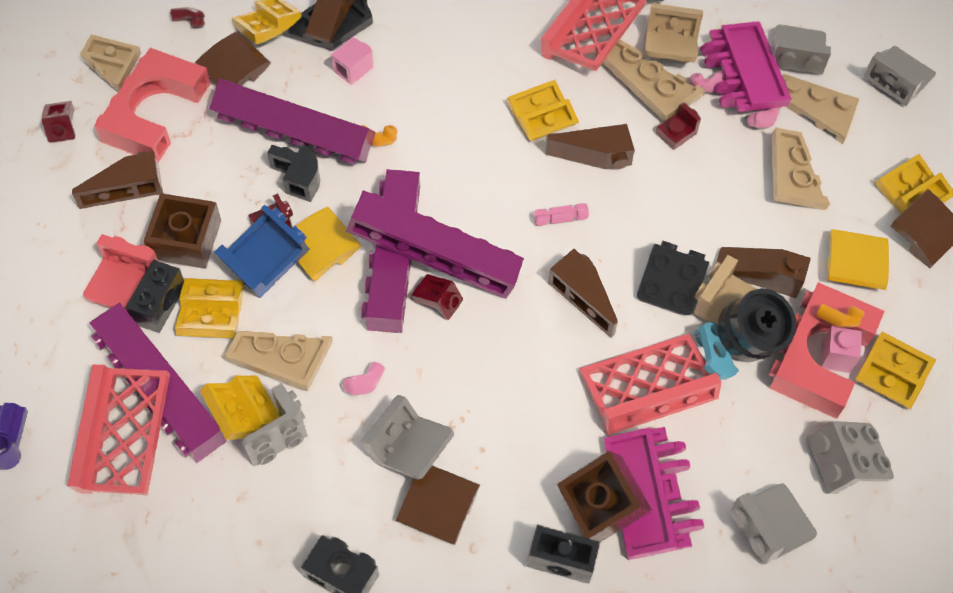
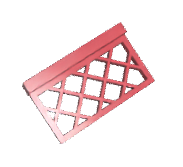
M570 0L541 37L542 57L551 60L554 56L597 71L644 8L646 0ZM627 2L636 4L634 7L623 9L622 6L623 3ZM617 5L619 9L618 11L606 13L604 8ZM600 9L601 15L588 17L587 13L589 11ZM622 17L623 22L621 24L611 26L609 20ZM605 22L606 27L593 30L591 24ZM587 26L589 30L579 34H575L574 31L576 28ZM610 35L611 39L609 41L598 43L596 37ZM592 38L594 44L580 47L578 41ZM573 42L576 47L570 50L561 48L563 45ZM595 51L598 54L594 61L583 55Z
M690 334L580 368V375L603 419V428L607 436L719 399L722 384L717 373L710 375L703 368L706 362ZM686 345L690 352L688 358L673 354L674 348ZM656 355L664 358L661 366L658 367L645 362L646 358ZM668 360L684 365L681 374L665 369ZM629 364L637 368L633 376L617 371L619 366ZM688 367L701 371L704 377L692 379L686 377L685 374ZM641 369L657 374L653 383L637 378ZM600 372L609 377L605 385L593 381L590 375ZM661 376L677 381L674 387L668 389L657 384ZM614 378L629 383L625 392L610 387ZM633 385L649 390L646 396L640 398L631 395L630 392ZM608 394L621 399L619 405L606 408L603 402L605 395Z
M92 364L67 484L69 488L82 494L101 492L148 495L170 379L168 371L108 368L101 364ZM116 378H128L132 385L118 395L114 390ZM150 379H160L158 389L148 397L141 386ZM137 390L144 401L130 411L123 401ZM120 404L126 415L112 425L108 420L109 413ZM150 406L153 410L152 420L142 427L135 416ZM132 420L138 431L124 441L117 431ZM114 435L121 445L106 455L102 450L103 443L110 436ZM144 436L148 442L147 449L136 457L129 447ZM126 451L133 461L118 472L111 461ZM107 465L115 476L105 484H95L97 473ZM138 467L142 473L140 486H128L123 478Z

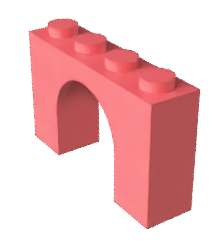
M150 47L146 54L139 59L131 75L126 77L119 92L111 98L110 104L104 113L97 118L94 127L100 142L133 155L140 152L154 151L159 162L171 144L167 129L164 126L135 115V110L144 99L161 93L176 95L198 104L211 85L206 67Z
M818 282L813 292L807 290L800 305L805 310L803 314L797 313L795 316V336L784 350L779 351L784 354L782 361L775 360L768 376L774 378L770 389L837 419L847 404L855 382L821 367L811 357L807 348V338L817 333H828L831 326H834L816 317L817 312L822 304L847 314L850 306L863 310L864 316L860 320L862 323L859 326L840 328L862 331L861 345L867 348L877 332L885 311Z

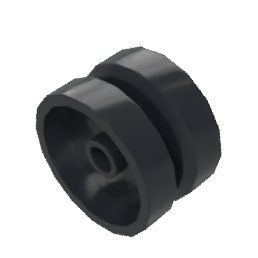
M760 288L749 291L723 308L718 318V334L722 345L729 354L741 361L755 362L784 350L792 342L796 333V317L792 306L782 295L770 289Z

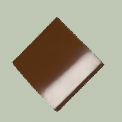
M238 31L229 34L215 43L194 62L206 67L208 76L216 84L220 78L241 86L249 78L255 82L271 64Z
M929 189L917 198L890 225L891 228L912 244L908 251L928 268H931L953 247V213Z
M432 465L423 478L413 479L396 521L456 545L481 484Z

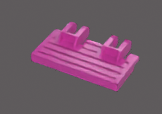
M760 21L722 25L721 29L709 30L711 42L703 43L700 51L702 55L707 56L704 59L707 67H721L726 81H720L714 86L716 94L722 95L719 99L721 107H736L738 112L790 105L791 96Z
M665 426L655 429L649 427L604 438L606 452L612 451L622 456L652 509L651 512L622 529L629 560L691 548L693 546L690 533L700 531L705 527L702 519H691L673 523L672 517L696 512L700 509V504L698 500H688L668 505L670 501L682 499L676 473L689 470L691 466L689 460L686 459L660 464L659 458L680 454L686 450L684 441L655 446V443L668 441Z

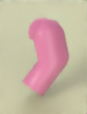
M722 70L716 72L709 79H704L701 73H694L689 78L690 85L694 87L698 85L705 89V92H714L715 84L723 80L726 81Z

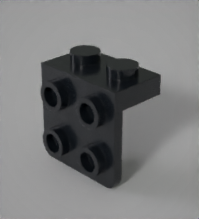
M662 240L661 245L654 243L637 291V297L642 301L684 315H690L697 300L694 297L703 283L710 262L704 260L706 254L689 249L688 254L677 251L679 245Z

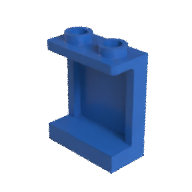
M265 204L261 207V210L264 212L263 215L228 249L222 244L214 251L221 261L260 298L310 250L304 242L307 239L306 235L296 226L291 229L285 223L288 219L276 207L271 210Z

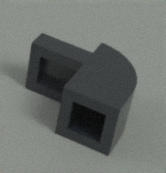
M272 144L267 152L270 169L285 173L283 182L286 194L312 202L321 181L315 153L305 145H301L298 152H294L288 147H279Z

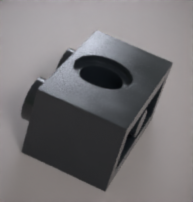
M153 259L125 307L139 327L160 334L181 294L184 278L180 268Z
M537 524L528 555L527 567L590 584L601 542Z
M324 535L320 536L301 566L305 579L330 593H369L379 577V570L376 560L364 552L356 554L349 550V546L335 536L329 539ZM346 563L351 566L350 570L345 574L339 575L333 572L338 564Z

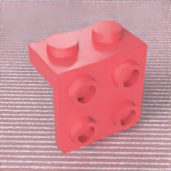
M101 234L96 244L103 260L85 288L83 295L87 301L108 308H112L119 302L125 308L153 259L157 261L158 259L154 250L148 246H137L128 243L119 236L110 237Z

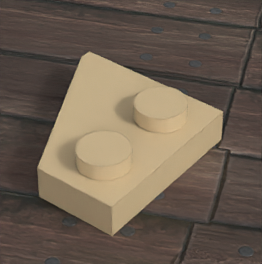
M93 34L89 36L80 52L82 61L117 91L121 89L126 77L130 75L141 55L139 46Z

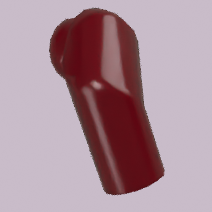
M190 6L170 8L172 21L191 20V25L194 28L205 26L204 18L206 16L203 11Z

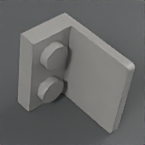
M893 45L885 54L878 51L871 58L863 77L907 106L935 78L937 73L899 47Z

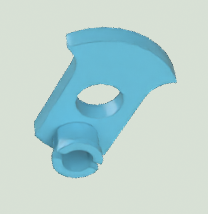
M708 322L698 327L699 329L695 331L694 336L700 335L695 340L704 348L706 365L703 368L710 375L717 373L720 380H727L735 376L739 369L734 365L731 354L721 343L718 334V324ZM713 345L718 348L721 357L715 353Z

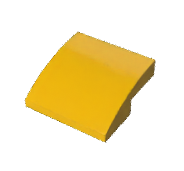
M285 0L254 1L255 11L234 16L232 21L234 28L253 43L259 44L289 29L301 18V12Z
M556 79L507 97L506 102L513 116L530 142L579 124V119L569 98L564 99Z
M917 154L874 182L884 196L901 213L927 189L932 191L943 203L953 197V188L943 174L940 172L934 175L920 154Z
M328 206L296 225L306 235L307 239L304 242L310 249L298 263L314 281H317L336 263L344 264L362 247L352 234L345 232L347 227Z
M831 229L829 235L830 255L827 261L828 280L886 290L889 274L888 238Z
M185 278L179 297L181 308L175 325L176 336L234 339L241 311L243 281Z
M881 331L855 380L898 404L911 409L937 359Z
M236 375L229 383H206L200 390L226 440L243 439L281 417L258 375Z

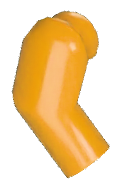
M387 125L383 128L382 132H376L372 146L380 147L393 144L397 140V128L393 125Z
M822 304L816 317L836 327H857L862 323L860 320L864 316V311L855 306H850L847 314Z

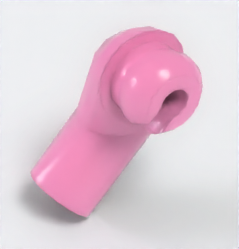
M781 107L750 113L748 124L751 127L757 128L772 127L777 120Z
M372 362L366 374L348 377L344 380V391L351 395L373 392L385 367L378 362Z

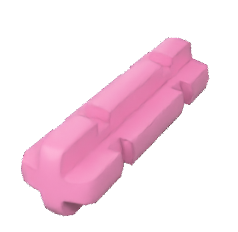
M586 203L575 204V207L565 205L551 207L549 211H546V208L534 211V221L537 226L548 225L547 222H551V224L573 221V218L584 220L589 216V209Z

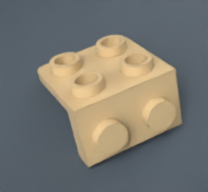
M651 3L646 29L645 55L658 60L665 58L676 60L680 63L696 62L703 10Z
M727 255L722 264L717 262L709 274L710 282L708 285L702 283L694 297L698 302L693 314L707 322L718 324V318L723 308L749 291L757 289L733 275L738 262L737 259Z

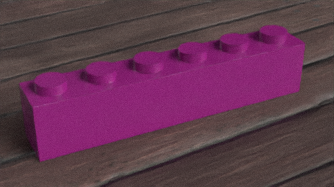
M220 78L209 107L210 110L218 113V119L230 123L233 122V119L242 121V127L257 131L258 127L267 129L266 135L280 140L282 135L290 137V143L297 146H306L307 143L316 146L315 152L331 156L332 152L340 154V160L356 165L357 160L366 163L376 133L370 128Z
M387 169L385 180H380L379 195L388 201L404 205L410 210L418 212L421 188L420 172ZM376 245L375 252L370 251L369 268L372 269V276L366 277L365 294H369L368 302L362 303L361 318L366 319L367 331L403 333L412 259Z
M362 190L345 231L505 299L514 289L524 261L523 257L516 255L511 250L497 247L485 239L471 236L459 228L445 225L436 221L433 217L424 216L404 205L393 203L376 193H369L365 190Z
M120 302L89 322L94 331L90 337L100 350L107 349L110 354L106 357L114 368L159 370L170 373L161 428L167 436L171 433L174 434L178 440L174 444L184 458L190 455L197 464L227 442L214 418ZM123 377L126 384L130 387L132 385L131 381ZM150 379L141 386L148 397L158 389L160 379ZM150 406L146 408L150 414L153 412Z

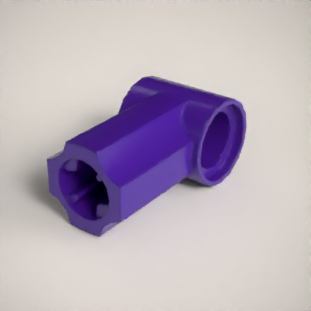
M5 402L0 406V451L7 448L4 452L0 453L1 470H9L15 467L21 459L19 446L28 410L26 407L16 403Z

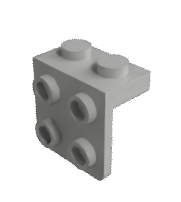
M778 24L774 30L772 52L779 68L823 75L831 56V46H826L827 34L824 31Z
M282 383L271 389L281 417L242 440L253 466L270 463L276 458L278 453L287 448L297 447L308 436L303 421L305 415L300 408L302 406L295 392L293 390L287 392Z
M397 394L360 442L377 464L409 477L421 479L454 437V431L449 426L418 416L407 398Z
M832 421L806 437L828 494H837L859 481L887 482L894 478L891 469L892 465L883 450L879 433L870 423Z
M783 483L754 497H751L749 492L737 497L730 509L736 524L743 530L750 541L753 551L760 557L764 565L814 540L817 536L815 527L787 485Z

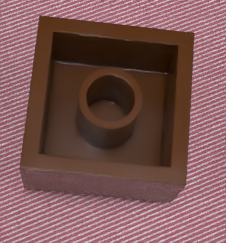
M160 193L143 241L145 246L153 249L157 259L160 261L206 268L222 221L217 203Z
M612 451L606 452L556 484L585 538L602 542L652 511L621 455Z

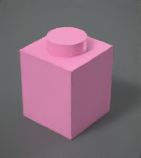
M354 36L331 54L333 72L350 85H353L374 67L372 49L368 44L360 42Z
M831 326L822 342L821 367L828 370L851 373L860 359L862 331Z

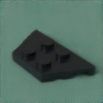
M354 0L332 41L326 43L306 36V30L315 4L301 12V18L283 33L334 50L373 24V16L367 0Z

